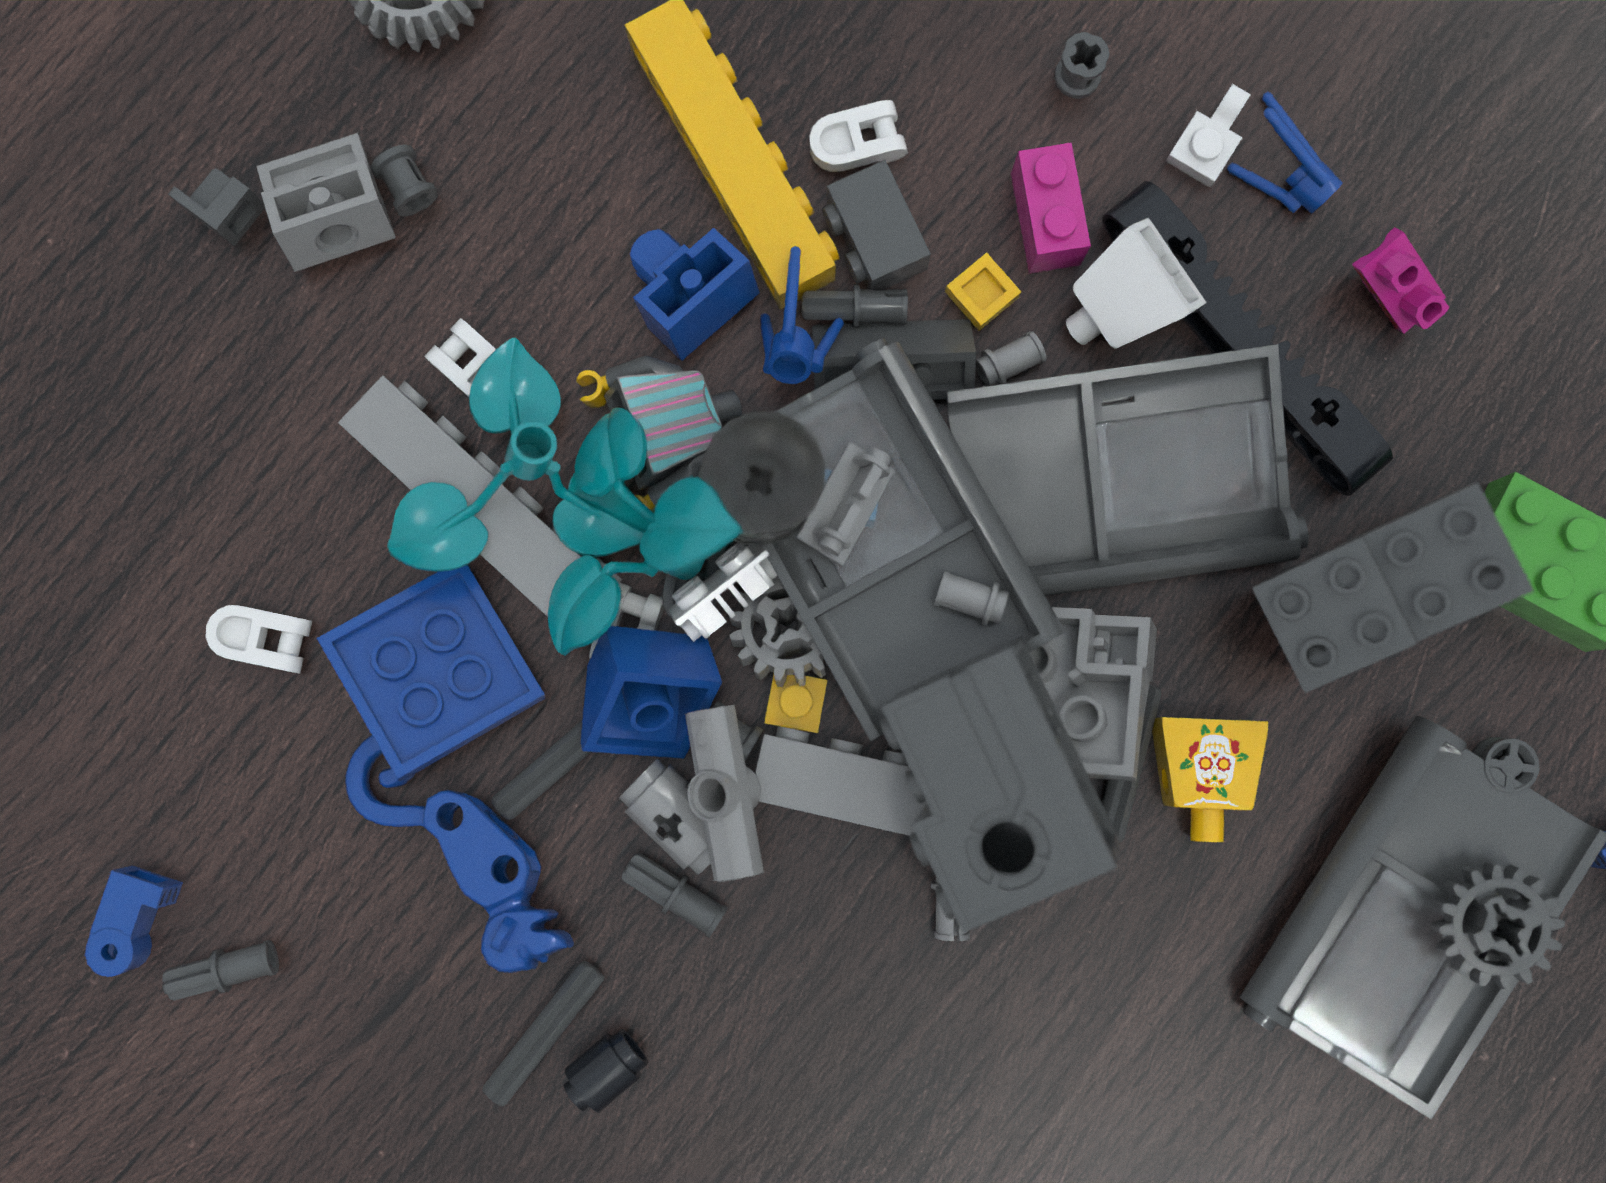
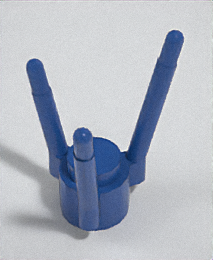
M1266 92L1263 94L1262 99L1268 108L1264 110L1263 115L1301 163L1285 180L1292 189L1288 192L1235 163L1229 164L1228 172L1279 200L1292 213L1303 205L1312 214L1343 182L1321 161L1270 92Z
M794 246L790 250L782 330L774 336L770 316L766 313L760 316L765 353L763 371L786 384L801 383L809 377L811 371L814 373L823 371L825 356L844 325V321L841 318H836L816 349H814V342L808 332L795 325L801 250L798 246Z

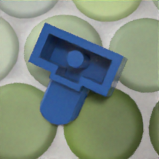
M715 228L710 230L690 249L685 244L681 246L670 234L660 229L648 231L639 236L632 246L630 257L638 277L647 284L633 299L647 328L681 361L760 293L750 261Z

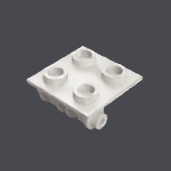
M739 542L715 561L719 569L703 582L696 576L686 582L672 595L675 604L668 610L678 626L681 625L693 642L701 636L707 639L727 622L712 604L711 600L714 598L731 619L736 616L720 596V593L728 588L744 609L749 606L734 587L733 583L735 581L739 583L752 601L775 585L772 580L777 577V574L767 558L770 555L767 550L755 542H752L749 546H744L742 542Z

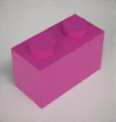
M1072 143L1018 151L1011 172L1029 274L1081 265L1091 244Z

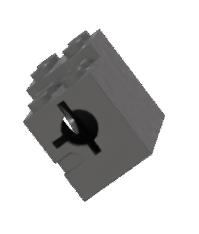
M1476 481L1274 574L1252 588L1304 693L1417 645L1418 641L1534 591L1479 483Z
M1021 636L900 691L881 707L885 714V717L880 719L883 733L893 750L901 748L909 764L910 770L906 771L909 788L918 803L927 802L912 823L915 831L910 834L913 850L923 866L931 865L940 884L935 888L941 909L949 920L957 919L963 933L1117 868L1120 840Z

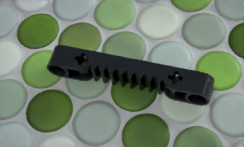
M1144 181L1102 216L1104 228L1113 242L1129 226L1149 218L1174 255L1177 253L1182 257L1183 261L1178 260L1207 302L1182 318V320L1212 354L1274 345L1270 340L1277 328L1272 324L1259 329L1256 323L1262 311L1259 308L1248 312L1242 310L1248 295L1245 292L1233 296L1227 293L1233 278L1227 276L1216 280L1213 277L1219 263L1216 260L1205 263L1207 243L1202 234L1157 185ZM1288 340L1278 343L1285 436L1332 488L1345 496H1351L1392 461V450L1382 435L1345 394L1333 387H1315L1320 379L1317 373L1302 377L1299 374L1306 360L1303 357L1290 361L1285 358L1291 346ZM1316 411L1320 412L1323 416L1318 425H1315L1311 420Z

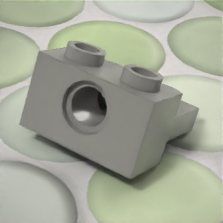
M358 133L256 166L264 192H261L273 235L294 272L396 238Z

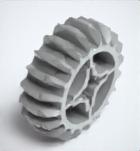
M348 0L352 6H355L354 13L360 23L368 26L374 37L381 40L387 36L391 46L397 49L407 40L411 49L418 53L423 40L429 39L432 46L440 49L441 45L440 36L446 33L451 38L458 40L460 34L456 26L459 23L473 26L474 17L469 9H483L484 0Z

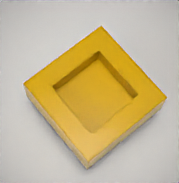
M987 252L950 282L945 289V293L979 331L1016 301L1021 294L1020 289Z
M773 674L764 723L818 734L827 680L806 676L805 685L799 686L795 675H787L783 687H778Z

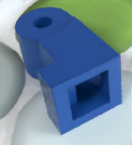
M133 865L111 870L86 945L85 956L87 964L92 971L100 976L112 977L138 968L145 963L151 954L152 942L149 933L158 908L176 903L183 882Z

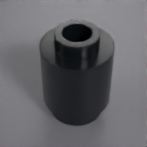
M620 1029L613 1036L606 1033L565 1068L568 1081L563 1084V1087L568 1097L580 1110L585 1111L590 1107L593 1111L600 1113L641 1078L640 1071L649 1062L640 1046L625 1030Z

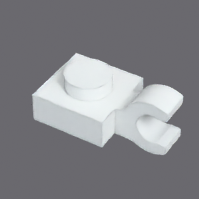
M1232 84L1211 119L1197 111L1166 162L1211 188L1242 139L1241 136L1230 131L1229 128L1251 94Z

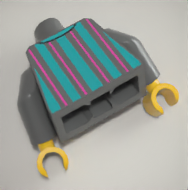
M642 356L610 367L606 370V375L600 376L592 370H584L579 373L576 380L583 387L597 383V389L592 395L580 398V401L591 408H599L607 403L610 412L613 408H623L631 412L642 425L647 440V456L644 467L634 478L638 489L648 488V494L645 496H634L654 514L656 504L662 494L677 481L688 477H695L701 480L705 478L715 465L707 449L726 439L722 425L739 421L742 417L741 403L733 390L710 395L701 372L697 370L683 371L679 365L650 356Z

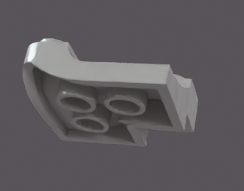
M1052 607L1065 632L1029 653L1089 778L1137 781L1145 707L1150 682L1153 681L1157 628L1151 617L1095 615L1092 609Z

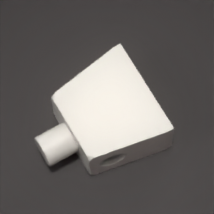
M1146 218L1125 229L1072 286L1073 292L1084 307L1067 318L1066 325L1072 337L1082 345L1087 344L1102 333L1109 345L1116 349L1186 317L1207 302L1151 220Z

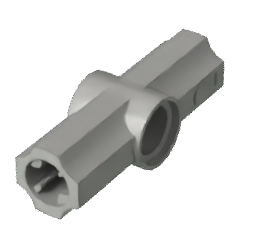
M735 705L689 712L685 716L696 775L692 778L688 787V802L694 814L704 821L714 881L735 880L764 873L753 809L757 806L760 799V783L755 773L745 766Z

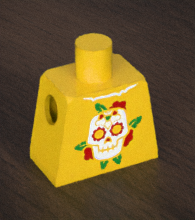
M1155 718L1152 735L1162 801L1164 806L1191 808L1190 841L1224 842V809H1253L1268 734V722Z

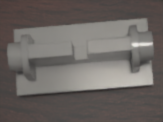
M851 441L848 442L796 538L840 566H843L895 470L888 466L891 457L877 448H871L870 452L867 453Z

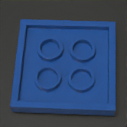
M468 565L455 570L436 572L317 638L399 782L546 699L544 692Z

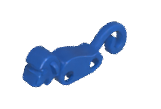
M372 735L360 744L354 751L346 772V791L351 804L366 820L383 826H423L438 839L449 868L463 894L481 905L489 914L481 945V952L489 966L499 972L506 973L532 970L537 968L538 961L542 963L547 962L549 956L553 953L574 946L571 935L566 931L544 928L546 922L557 918L558 912L556 910L536 909L530 906L529 900L536 889L541 873V864L536 851L490 807L478 798L451 790L440 791L429 797L426 806H393L378 800L369 784L372 766L383 753ZM391 768L382 770L378 776L379 783L387 788H397L405 785L414 777L412 775L399 782ZM461 807L463 821L456 828L453 823V815ZM512 858L517 861L519 867L518 874L513 881L508 878L506 873L507 864Z

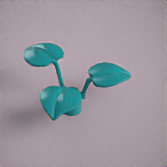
M511 338L485 360L473 380L469 393L470 411L473 419L481 429L494 434L511 431V438L505 453V463L501 465L498 473L479 497L468 507L462 492L452 485L429 482L413 488L404 496L396 509L387 549L391 556L400 562L425 571H450L468 565L481 554L488 540V532L485 525L474 515L482 510L503 482L512 474L519 479L528 481L536 480L544 474L549 476L554 493L563 499L553 512L552 523L560 541L577 554L603 557L639 545L643 534L648 530L649 522L616 494L614 487L602 497H592L580 489L575 473L571 477L568 490L563 486L559 475L560 465L552 460L556 452L557 440L553 431L549 428L559 413L561 405L559 389L548 371L526 351L517 338Z
M619 407L613 408L610 413L605 414L584 439L575 461V477L580 489L592 497H602L614 487L616 494L650 523L648 530L643 534L640 541V552L644 557V562H609L602 568L596 558L584 555L573 561L560 574L549 600L548 625L556 650L564 656L574 649L596 641L614 622L619 612L621 590L617 580L612 577L617 573H644L653 577L659 570L680 580H689L701 570L707 557L720 550L742 533V528L728 512L716 490L709 483L699 478H684L670 486L658 500L655 514L628 491L624 481L636 476L644 467L647 456V440L644 429L638 419L631 412Z

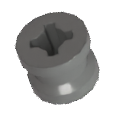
M1489 737L1480 741L1472 750V753L1484 759L1485 774L1489 782L1500 791L1520 793L1529 789L1538 777L1540 771L1539 758L1535 750L1524 741L1515 738ZM1490 767L1498 768L1506 775L1505 786L1500 785L1493 778ZM1515 779L1524 785L1514 788Z

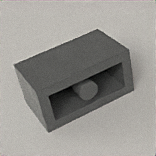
M886 160L827 185V205L822 207V213L833 237L842 235L849 252L844 254V259L856 284L864 281L867 289L884 290L928 269L931 253Z

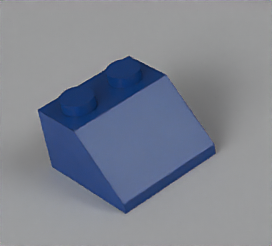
M610 626L599 637L587 665L580 742L582 751L684 759L691 746L685 714L709 709L722 684L708 639L701 636L693 642L687 634Z

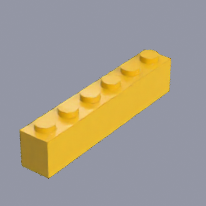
M670 0L625 24L633 53L779 309L782 310L785 307L788 263L792 247L798 246L801 250L797 301L802 299L804 292L816 291L835 281V261L840 259L838 251L826 231L818 234L809 219L814 212L802 188L797 186L792 189L783 172L787 171L788 167L780 149L774 141L766 144L757 129L762 126V121L753 102L749 97L741 100L732 84L737 82V78L724 53L715 56L707 42V40L712 38L711 32L701 12L698 9L690 12L684 0Z

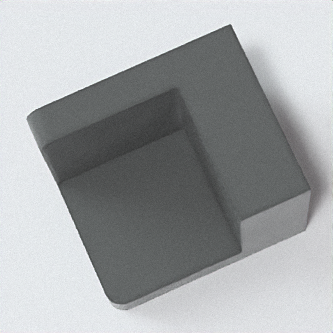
M213 169L191 197L175 186L168 193L187 212L234 247L265 209L264 203L247 186L233 176L231 178L219 169Z

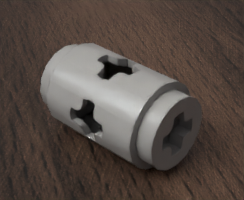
M656 759L628 787L619 799L628 807L625 813L682 869L690 867L698 875L711 864L704 821L694 814L687 800L690 783L671 764L666 768ZM674 813L681 818L679 821L673 818L672 815ZM659 826L667 833L664 838L657 832Z

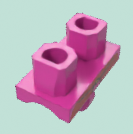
M1396 227L1386 235L1384 242L1376 250L1359 258L1352 264L1361 277L1362 282L1372 293L1393 326L1403 334L1415 324L1422 329L1429 328L1449 309L1444 300L1446 296L1405 233Z

